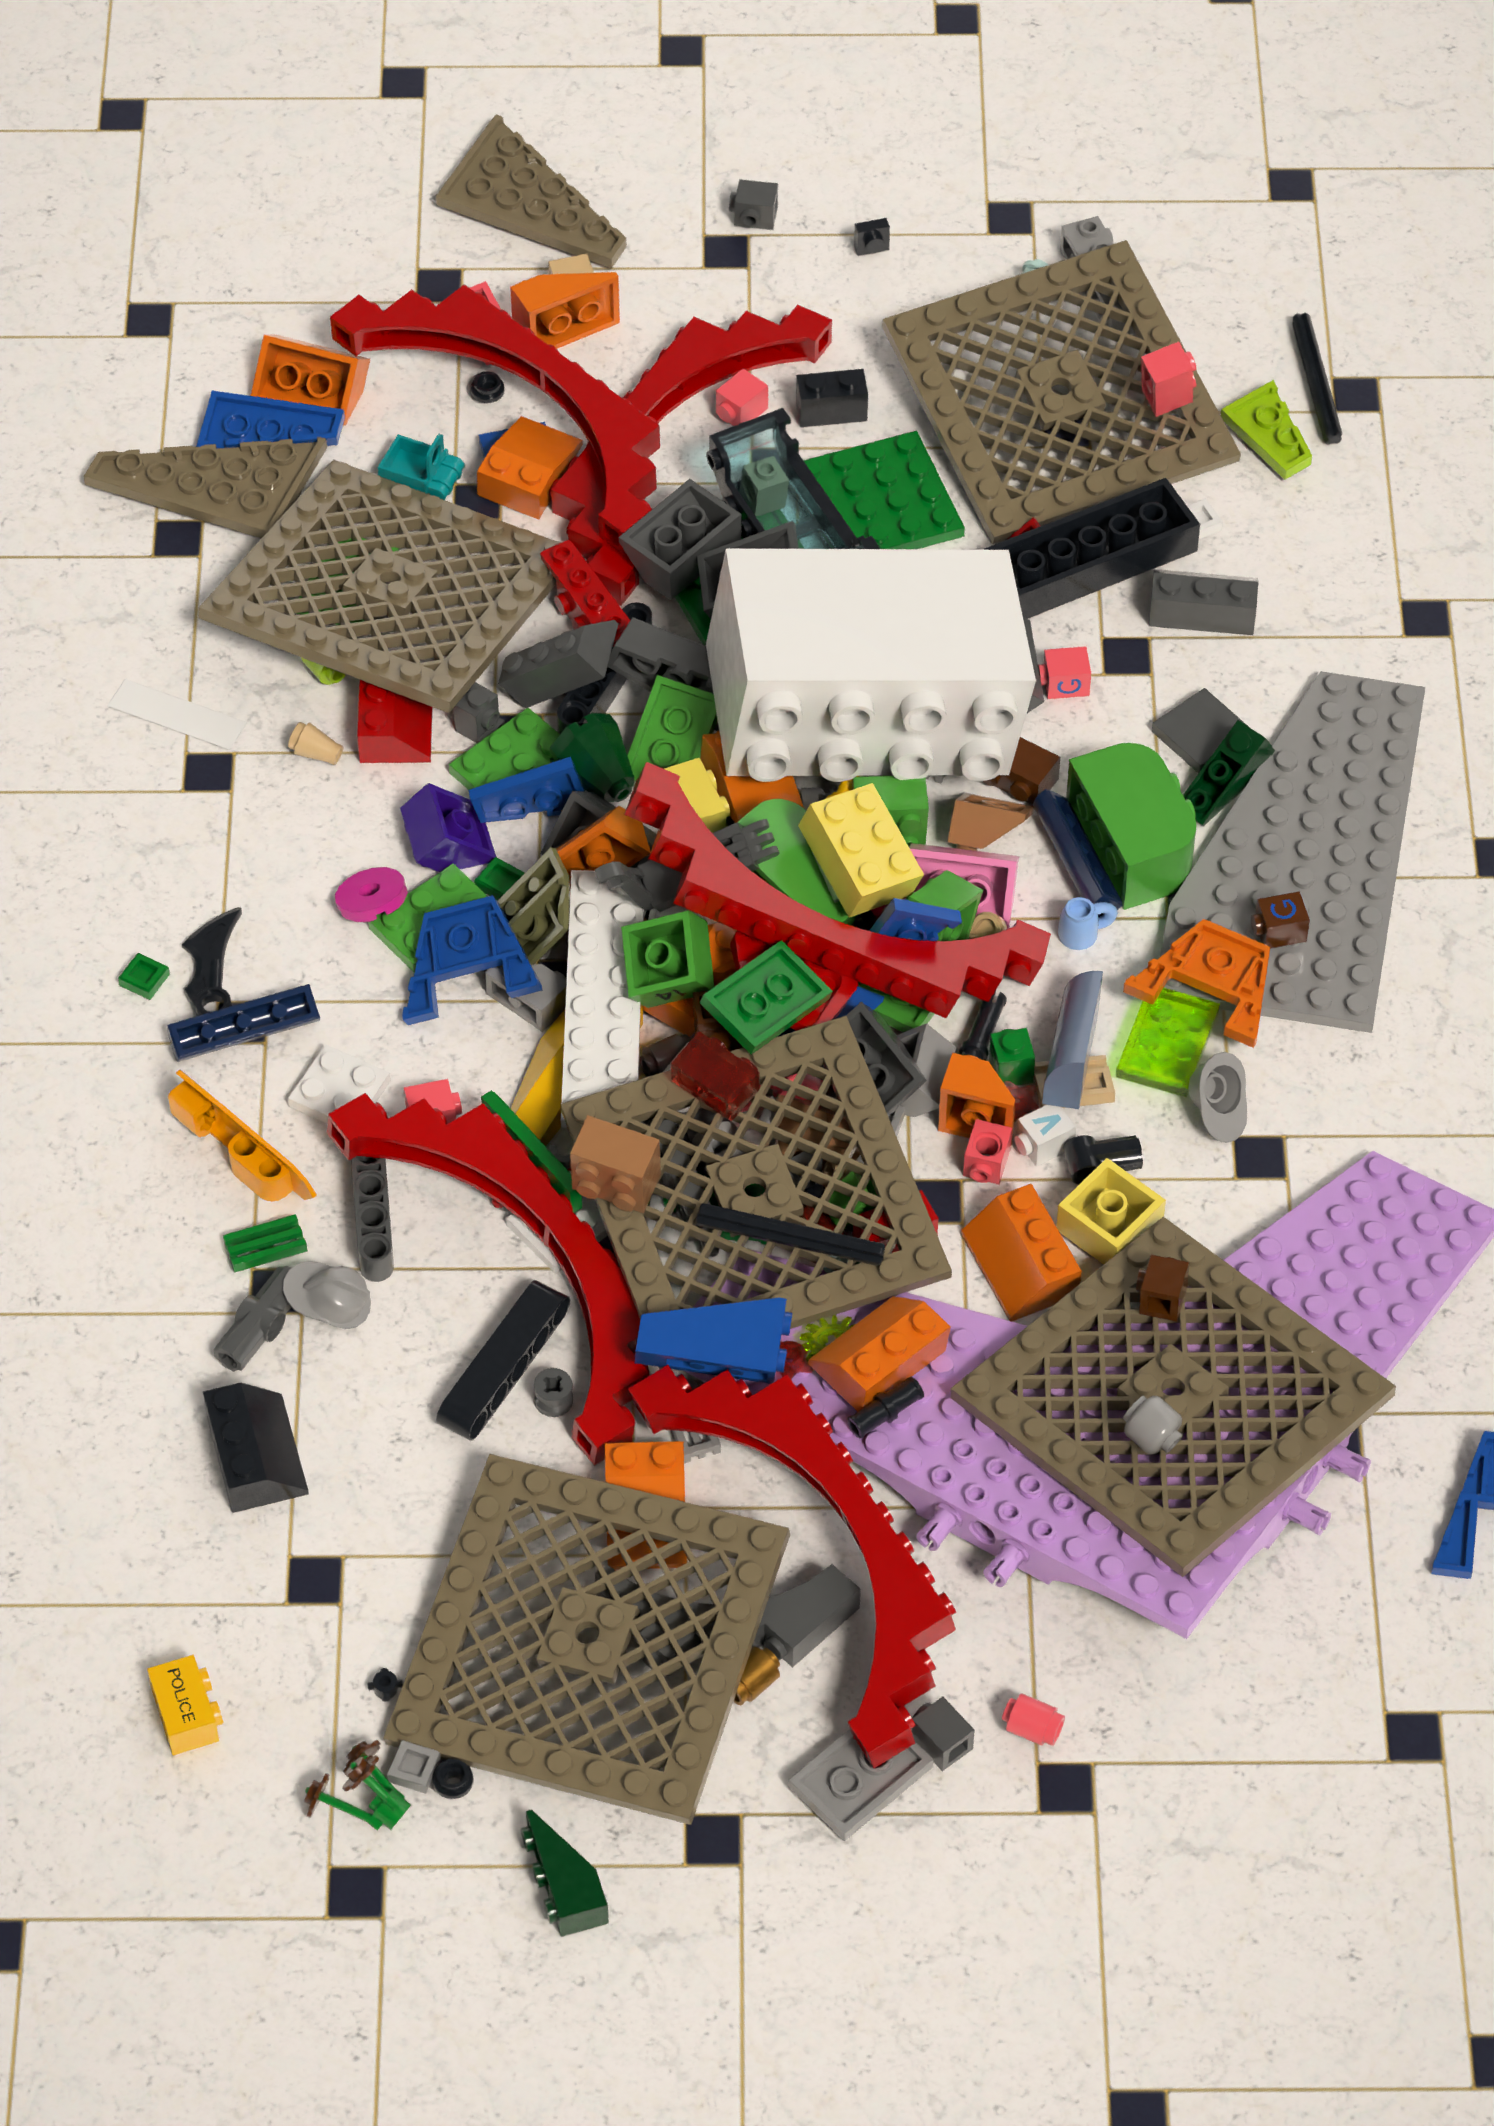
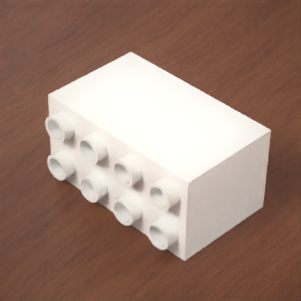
M726 548L706 641V649L727 776H751L753 779L761 782H773L785 776H823L830 781L842 782L853 779L856 776H894L899 780L925 778L928 775H964L973 781H987L998 775L1010 774L1036 678L1009 550Z

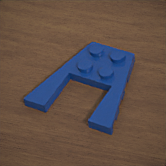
M1483 1432L1453 1515L1434 1560L1431 1571L1433 1575L1471 1579L1477 1511L1478 1508L1494 1510V1432Z

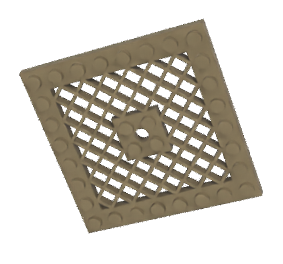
M1127 240L882 320L881 327L992 545L1007 540L1033 517L1043 526L1163 478H1167L1173 484L1239 462L1241 453L1197 371H1193L1196 381V387L1193 388V402L1176 409L1179 417L1171 415L1172 411L1155 417L1151 407L1148 406L1149 403L1146 397L1143 404L1126 398L1129 390L1144 395L1142 392V382L1135 380L1134 377L1137 371L1141 372V357L1145 353L1147 355L1178 341L1184 352H1186ZM1087 290H1088V293H1087L1086 296H1083V295H1081V294H1078V293H1081V292H1084V291H1087ZM1094 292L1110 296L1109 304L1107 305L1092 299ZM1058 300L1056 306L1048 304ZM1117 300L1123 310L1114 307ZM1064 301L1081 307L1078 315L1061 309ZM1028 310L1025 316L1017 314ZM1086 310L1103 315L1101 322L1098 323L1085 318ZM1034 311L1049 316L1048 324L1046 325L1031 319ZM1111 318L1125 323L1123 331L1106 326L1108 319ZM1056 319L1073 325L1070 333L1054 328ZM997 320L995 326L986 324ZM1003 322L1019 326L1017 335L1000 329ZM1131 326L1137 337L1128 334ZM1078 328L1094 333L1093 340L1089 341L1076 336ZM1027 329L1042 335L1040 342L1037 343L1024 338L1025 330ZM966 330L964 336L956 334ZM973 331L989 337L986 345L970 339ZM1100 337L1116 341L1115 349L1113 350L1098 344ZM1051 338L1064 343L1062 351L1045 346L1047 339ZM995 339L1012 345L1009 353L993 348ZM942 341L957 346L956 354L954 355L939 349ZM1123 344L1140 350L1137 358L1121 353L1120 350ZM1070 346L1077 348V350L1068 352ZM1017 348L1033 353L1031 362L1014 356ZM1078 349L1087 352L1084 360ZM964 350L981 355L978 363L962 358ZM1092 355L1109 360L1107 367L1103 368L1090 363ZM1040 356L1047 358V360L1037 363ZM989 358L1003 363L1000 372L984 366L986 359ZM941 362L950 365L947 373ZM1117 363L1130 368L1129 376L1127 377L1112 371L1114 364ZM1009 366L1017 369L1015 377L1006 374ZM956 368L972 373L970 381L954 377L953 374ZM980 376L995 382L992 390L976 385L978 377ZM1092 376L1101 379L1098 387ZM1106 382L1124 387L1121 394L1118 395L1104 390ZM1003 385L1017 390L1014 399L997 393L1000 386ZM1056 385L1065 386L1069 393L1060 395L1055 393L1052 387ZM955 389L964 392L961 400L959 399ZM1023 393L1029 404L1020 401ZM972 395L985 400L984 408L981 409L968 404L969 396ZM992 403L1009 409L1006 417L989 412ZM1106 403L1115 406L1112 414L1104 411ZM1120 409L1138 414L1135 422L1118 417ZM1017 412L1030 417L1031 420L1028 426L1011 420L1014 413ZM969 416L978 419L975 428ZM1084 417L1081 424L1074 422V420ZM1143 417L1159 422L1160 425L1157 431L1140 425ZM1090 418L1107 424L1104 433L1087 427ZM1037 420L1043 431L1053 428L1051 434L1034 429ZM986 422L999 427L998 435L994 436L981 431L983 423ZM1165 426L1183 431L1180 439L1163 434ZM1115 427L1130 433L1127 440L1124 441L1109 435L1112 428ZM1059 429L1075 434L1074 442L1071 443L1056 437ZM1006 430L1023 436L1020 445L1003 439ZM1189 434L1191 439L1186 440L1187 435ZM1135 435L1152 441L1149 450L1132 444ZM1082 437L1099 443L1096 451L1079 446ZM1031 439L1044 444L1043 452L1039 453L1026 448L1028 440ZM983 444L992 447L989 455L987 454ZM1157 444L1165 446V448L1155 451ZM1104 446L1120 451L1119 459L1116 460L1101 454ZM1051 447L1068 453L1065 462L1048 456ZM998 449L1015 455L1011 464L994 458ZM1127 454L1135 457L1124 461ZM1076 456L1091 462L1088 469L1084 470L1071 465L1073 457ZM1020 458L1036 463L1037 466L1034 472L1018 467L1017 464ZM1096 464L1105 467L1103 469L1094 471ZM1043 466L1060 472L1056 481L1039 475ZM997 471L1006 474L1003 483ZM1065 475L1073 477V479L1063 482ZM1015 477L1028 482L1026 490L1023 491L1010 486L1011 478ZM1034 485L1043 488L1032 492Z
M333 459L199 606L198 618L450 713L557 584L555 577L541 560L540 553L561 542ZM361 507V509L348 510V508ZM387 518H391V519H392V520H386V521H380V522H378V520H380V519H387ZM367 521H368V523H366V524H360V525H355V524H354V523H360V522H367ZM345 525V527L331 529L334 526ZM422 529V531H419V532H412V533H409V532H408V531H413V530ZM393 533H398V534H399V535H393V536H385L386 534H393ZM373 536H375V538H373V539H366V540H362V539H361V538H366V537H373ZM350 538L352 539V542H346V543H340V544L338 543V542H340V541H346V540H348V539H350ZM452 541V543L439 544V542ZM327 543H328L327 546H320V547H315V546H314V545H320V544H327ZM429 544V546L416 548V546ZM391 547L406 548V550L392 551ZM483 552V554H479V555H472V556L470 555V554H472V553ZM359 555V557L345 558L347 556ZM452 556H460L459 558H453V559H447V558H446V557H452ZM333 558H335L334 561H327V562H322V561H321V560H327V559H333ZM432 559H436V560H437V561H433V562L423 563V561H426V560H432ZM307 562H311V563H312V564H308V565L298 566V564H301V563H307ZM514 563L513 566L501 567V565ZM485 567H490V568H491V569H487V570H480V571L477 570V569H479V568H485ZM467 570V573L454 574V572ZM341 573H342V576H335V577H329V576H328V575H334V574H341ZM315 577H318V578H319V579H316V580H309V581H305V580H304V579L315 578ZM295 581V583L281 585L282 582ZM498 582L495 585L485 586L487 583ZM475 586V588H469V589H463V590H462L461 587ZM451 589L450 592L438 593V591ZM323 592L326 593L325 595H318V596H312V595H311V594H317V593H323ZM302 596V598H299V599H292V600H288V599H287V598H291V597ZM278 600V602L264 604L265 601ZM476 601H482V602H483V603H479V604L469 605L470 602H476ZM351 604H356V605H357V606H353V607L343 608V606H345V605H351ZM459 605V607L445 608V606ZM333 608V610L319 612V609ZM435 608L434 611H427V612H422V611H421V610H425V609ZM309 611L308 614H302V615H296V616H295V614H294V613H300V612ZM388 616V618L374 620V617ZM361 619L364 620L363 622H357V623H351V624H350V621L361 620ZM460 620H466V621H467V622H463V623L453 624L454 621H460ZM340 623L338 626L326 627L329 624ZM443 624V626L429 628V625ZM419 628V630L405 631V629ZM395 631L393 634L381 635L384 632ZM371 635L368 638L357 639L358 636ZM450 639L449 642H442V643H437V642H436V641H439V640ZM420 643H426V644H427V645L417 646V647H413V646H412L413 644H420ZM401 646H402V648H403V649L392 650V651H389V650H388V648L401 647ZM434 659V661L420 663V660Z
M847 1016L776 1037L752 1055L743 1047L561 1104V1113L573 1144L587 1115L659 1139L660 1143L668 1146L663 1157H660L661 1176L653 1192L669 1200L663 1212L648 1205L644 1213L635 1210L624 1211L617 1208L612 1202L598 1197L595 1199L640 1320L641 1314L695 1308L684 1303L690 1291L707 1297L703 1307L713 1306L715 1301L721 1304L771 1298H786L785 1312L792 1313L790 1327L792 1329L952 1278V1270ZM703 1073H706L710 1076V1081L708 1083H702L708 1081L709 1077L707 1075H703ZM797 1073L794 1081L784 1078ZM807 1074L823 1080L818 1092L801 1085ZM713 1079H715V1080L713 1081V1083L708 1087L707 1085H708ZM723 1084L721 1089L729 1088L732 1094L736 1093L742 1099L752 1102L746 1114L730 1107L734 1100L732 1094L730 1097H725L722 1104L712 1100L722 1097L720 1093L721 1089L715 1092L710 1087L717 1090ZM757 1085H761L758 1092L748 1089ZM771 1085L788 1091L782 1103L766 1096ZM830 1085H832L838 1100L825 1095ZM724 1089L722 1091V1094L724 1096H728L730 1094V1091L728 1089ZM795 1095L812 1102L806 1113L790 1106ZM820 1105L836 1112L831 1123L814 1117ZM760 1106L776 1113L771 1124L754 1118ZM690 1107L686 1115L677 1111ZM700 1107L716 1113L710 1125L694 1119ZM784 1116L800 1123L795 1135L778 1128ZM843 1116H845L850 1131L838 1127ZM724 1117L740 1124L735 1135L718 1129ZM654 1118L650 1126L641 1123L642 1121ZM664 1118L680 1125L674 1136L658 1130ZM748 1127L765 1134L759 1146L742 1139ZM808 1127L825 1133L819 1145L803 1138ZM688 1128L704 1135L699 1146L682 1140ZM832 1137L849 1143L844 1155L827 1148ZM772 1138L789 1144L784 1155H782L778 1143L768 1146ZM712 1139L729 1145L723 1157L707 1151ZM797 1148L813 1155L808 1166L791 1160ZM856 1148L859 1150L863 1163L851 1159ZM736 1149L745 1152V1154L732 1158ZM676 1150L692 1156L687 1168L670 1162ZM821 1158L838 1165L832 1177L815 1170ZM701 1160L710 1164L706 1166L707 1177L695 1172ZM845 1169L862 1175L857 1187L840 1181ZM664 1172L681 1178L675 1190L659 1184ZM790 1172L802 1176L797 1187L794 1185ZM810 1180L826 1187L821 1199L804 1192ZM869 1180H871L877 1196L864 1191ZM689 1182L705 1188L700 1200L682 1194ZM750 1184H760L764 1187L765 1192L761 1196L751 1197L744 1192V1189ZM834 1190L851 1197L845 1209L828 1202ZM714 1192L719 1207L842 1234L846 1224L850 1223L864 1229L860 1239L869 1240L873 1233L889 1241L885 1247L883 1261L879 1266L867 1263L856 1264L857 1261L848 1260L846 1264L827 1254L766 1241L767 1244L762 1253L759 1254L744 1247L749 1239L747 1236L741 1235L737 1243L720 1237L721 1230L714 1229L711 1233L695 1226L698 1209L701 1204L708 1203ZM858 1201L875 1207L870 1220L853 1213ZM802 1203L815 1209L809 1220L799 1217L804 1213ZM677 1204L694 1210L688 1222L671 1216ZM883 1211L890 1228L877 1223ZM823 1212L840 1219L834 1231L817 1224ZM644 1216L657 1222L652 1233L649 1231ZM665 1225L682 1232L676 1244L659 1238ZM730 1233V1236H731V1237H734V1236H737V1235H738V1234ZM689 1236L706 1243L700 1255L684 1248ZM897 1244L899 1251L892 1253ZM714 1246L731 1253L725 1266L708 1259ZM775 1246L792 1252L786 1265L769 1258ZM657 1249L670 1254L664 1266ZM799 1256L816 1263L811 1275L794 1269ZM738 1257L755 1264L749 1276L733 1270ZM678 1258L694 1265L688 1277L672 1271ZM763 1267L780 1274L774 1287L757 1280ZM824 1267L834 1270V1272L820 1276ZM702 1268L719 1275L713 1288L696 1281ZM788 1278L798 1282L796 1284L784 1287ZM727 1279L744 1286L738 1298L721 1292ZM669 1281L682 1287L677 1298L674 1296ZM751 1290L761 1293V1295L747 1299Z
M1162 1217L951 1388V1399L1180 1576L1184 1577L1395 1396L1396 1386L1168 1219ZM1151 1255L1172 1257L1189 1262L1188 1285L1192 1288H1187L1177 1322L1139 1314V1309H1130V1302H1140V1292L1136 1291L1137 1278L1140 1268L1147 1269ZM1185 1302H1206V1309H1185ZM1212 1303H1214L1220 1309H1213ZM1120 1304H1124V1309H1116ZM1124 1323L1125 1331H1104L1103 1324ZM1131 1323H1152V1331H1131ZM1159 1323H1179L1180 1331H1159ZM1186 1323H1207V1330L1187 1331ZM1214 1323H1234L1235 1330H1214ZM1097 1324V1331H1089ZM1241 1324L1249 1330H1242ZM1208 1344L1209 1352H1188L1187 1345ZM1215 1344H1236V1352H1215ZM1243 1344H1263L1264 1352H1243ZM1071 1345V1353H1062ZM1077 1345H1098V1353H1077ZM1104 1345H1126V1353H1105ZM1132 1345H1153V1352H1132ZM1160 1345H1168L1160 1352ZM1173 1345H1181V1351ZM1271 1346L1279 1352H1271ZM1143 1366L1136 1373H1133V1367ZM1202 1366H1210V1372ZM1216 1366H1237L1238 1374H1217ZM1244 1366H1265V1374H1245ZM1272 1366H1293V1373H1272ZM1044 1367V1375H1035ZM1050 1367H1071L1072 1375H1050ZM1078 1367H1099V1374L1078 1375ZM1105 1367H1127V1374H1106ZM1300 1367L1307 1373H1300ZM1294 1387L1295 1395H1274V1388ZM1301 1387H1322L1323 1395H1302ZM1100 1388V1396H1079V1389ZM1106 1388H1117V1396H1107ZM1167 1388H1177L1183 1393L1179 1396H1168L1163 1391ZM1229 1388H1239V1396H1228ZM1246 1388H1266L1267 1395L1246 1396ZM1016 1389H1017V1396L1012 1393V1392H1014ZM1023 1389H1045V1397H1023ZM1051 1389H1072L1073 1396L1051 1397ZM1141 1396H1145L1147 1399L1151 1396H1159L1181 1415L1182 1424L1178 1432L1182 1435L1186 1432V1440H1180L1168 1453L1163 1449L1155 1453L1159 1454V1463H1138V1455L1152 1454L1145 1453L1131 1439L1130 1441H1109L1108 1432H1124L1126 1422L1123 1418H1108L1107 1410H1129ZM1275 1409H1296V1417H1276ZM1303 1409H1313L1304 1417ZM1101 1410V1418L1080 1419V1411ZM1212 1410L1213 1418H1203ZM1219 1410H1240L1241 1418H1220ZM1247 1410H1268L1269 1418H1248ZM1037 1411H1045L1046 1418ZM1052 1411H1073V1419H1052ZM1193 1432H1214V1440H1193ZM1221 1432H1242V1440H1221ZM1249 1432H1270V1440H1249ZM1277 1432H1286L1277 1440ZM1066 1433H1074V1439ZM1080 1433H1102V1441H1081ZM1166 1454H1187L1188 1463H1166ZM1194 1454H1215L1216 1462L1194 1463ZM1222 1454H1243L1244 1462H1223ZM1250 1454H1260L1251 1462ZM1094 1455H1103V1462ZM1110 1455H1131V1463H1110ZM1123 1477H1132V1484ZM1139 1477H1160L1161 1485H1139ZM1167 1477H1188L1189 1485H1167ZM1195 1477H1217V1485H1196ZM1224 1477H1233L1224 1485ZM1152 1499H1161L1162 1507ZM1168 1499H1190V1508H1169ZM1197 1499H1207L1197 1508Z
M489 1454L384 1734L385 1744L399 1748L401 1741L404 1740L439 1751L440 1757L443 1760L458 1759L469 1767L691 1825L790 1537L789 1528ZM540 1510L557 1515L545 1521ZM534 1513L539 1525L520 1534L514 1522ZM577 1520L593 1523L594 1525L582 1530ZM571 1522L577 1534L557 1543L551 1531ZM509 1526L514 1537L502 1543ZM615 1529L632 1534L620 1540ZM608 1531L614 1543L595 1552L589 1540ZM546 1535L551 1547L532 1556L526 1544ZM653 1539L669 1542V1544L658 1549ZM646 1541L651 1553L632 1562L626 1550ZM583 1544L589 1556L569 1565L564 1553ZM521 1548L526 1560L507 1569L501 1557ZM690 1548L705 1551L707 1553L698 1558H695ZM683 1550L689 1562L670 1571L664 1559ZM621 1554L626 1566L607 1575L601 1563ZM558 1557L564 1569L544 1578L539 1566ZM728 1557L737 1559L734 1568ZM721 1560L727 1572L708 1581L702 1568ZM496 1561L501 1573L489 1578ZM658 1563L664 1575L645 1585L639 1572ZM596 1567L601 1579L582 1588L576 1576ZM533 1570L539 1582L519 1592L513 1580ZM696 1573L702 1585L683 1594L677 1581ZM633 1576L639 1588L620 1598L614 1585ZM570 1579L575 1590L562 1587L559 1598L556 1600L551 1589ZM508 1583L514 1595L494 1605L488 1593ZM728 1585L721 1603L714 1591ZM671 1586L677 1598L658 1607L651 1595ZM608 1589L613 1600L596 1596V1594ZM545 1592L551 1605L531 1614L525 1602ZM708 1595L715 1607L696 1617L689 1604ZM481 1597H483L488 1608L476 1614ZM646 1599L652 1611L639 1617V1608L633 1604ZM520 1605L526 1618L506 1627L500 1615ZM683 1608L689 1621L670 1630L664 1617ZM551 1618L545 1636H543L538 1624ZM495 1619L501 1631L481 1640L475 1628ZM658 1621L664 1634L645 1643L639 1630ZM715 1621L710 1638L708 1639L702 1627ZM532 1628L538 1641L518 1650L512 1638ZM586 1628H595L599 1631L597 1639L588 1644L577 1640L579 1633ZM696 1631L702 1644L683 1653L677 1640ZM470 1633L475 1644L462 1650L467 1635ZM633 1634L639 1647L626 1653ZM507 1641L513 1654L493 1663L487 1651ZM671 1644L677 1657L658 1666L652 1653ZM481 1654L488 1667L467 1676L461 1664ZM538 1654L537 1662L540 1666L544 1667L531 1673L525 1660ZM645 1657L652 1670L632 1679L626 1667ZM703 1657L696 1676L689 1663ZM519 1664L525 1677L505 1686L499 1674ZM683 1667L690 1680L670 1689L664 1676ZM456 1668L462 1680L449 1686ZM620 1670L626 1683L607 1693L601 1681L615 1685ZM563 1672L582 1677L569 1683ZM557 1674L563 1686L543 1696L537 1683ZM493 1677L500 1690L480 1700L474 1687ZM658 1680L665 1693L645 1703L639 1689ZM595 1684L601 1696L581 1706L575 1693ZM531 1687L537 1700L517 1709L511 1697ZM468 1690L474 1703L454 1713L448 1700ZM690 1693L683 1712L677 1699ZM633 1694L639 1706L619 1716L613 1703ZM569 1697L575 1710L555 1719L550 1706ZM506 1700L512 1713L492 1723L486 1710ZM671 1703L677 1716L658 1726L651 1713ZM442 1704L448 1715L439 1713ZM607 1707L613 1720L594 1729L588 1716ZM544 1710L550 1723L530 1733L524 1720ZM481 1714L486 1725L468 1721V1719ZM646 1717L652 1729L632 1739L625 1726ZM582 1720L588 1733L568 1743L562 1730ZM518 1723L524 1735L506 1731V1729ZM620 1730L626 1743L606 1752L600 1740ZM677 1730L672 1748L670 1749L664 1736ZM556 1733L562 1745L544 1741L543 1739ZM658 1740L665 1753L645 1763L639 1749ZM594 1743L600 1755L581 1749ZM632 1753L638 1765L621 1761L620 1759ZM665 1766L664 1771H659V1770H658V1769H660V1768H662V1767Z

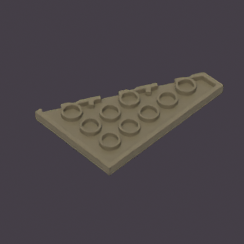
M497 114L436 195L437 206L575 256L587 254L589 261L611 269L627 247V238L617 228L612 227L604 215L599 216L590 207L589 201L574 186L569 185L563 175L560 173L556 174L546 164V159L532 145L527 144L517 131L514 133L503 123V117Z

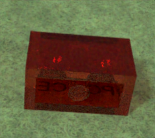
M700 1031L671 1062V1081L731 1122L759 1091L760 1072L749 1059L744 1057L738 1058L732 1054L719 1039L715 1037L709 1038Z

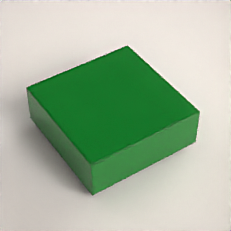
M137 953L119 976V986L151 1000L170 975L169 967Z

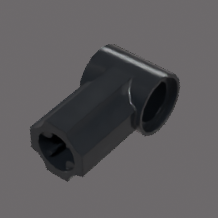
M1081 1135L1068 1140L1063 1147L1072 1182L1077 1185L1088 1177L1106 1158L1125 1171L1142 1169L1143 1166L1142 1148L1139 1137L1137 1138L1136 1135L1096 1141L1092 1136Z

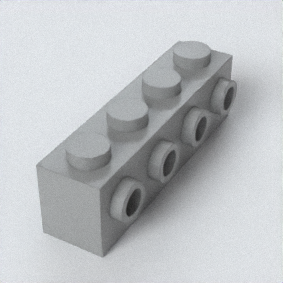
M1099 216L1062 225L1060 250L1065 259L1114 244L1111 230L1108 227H1104ZM1095 291L1092 299L1108 305L1111 297ZM1117 300L1114 307L1123 310ZM1096 313L1099 321L1101 322L1103 315ZM1109 318L1106 326L1123 331L1125 323ZM1132 326L1128 332L1130 335L1135 334Z

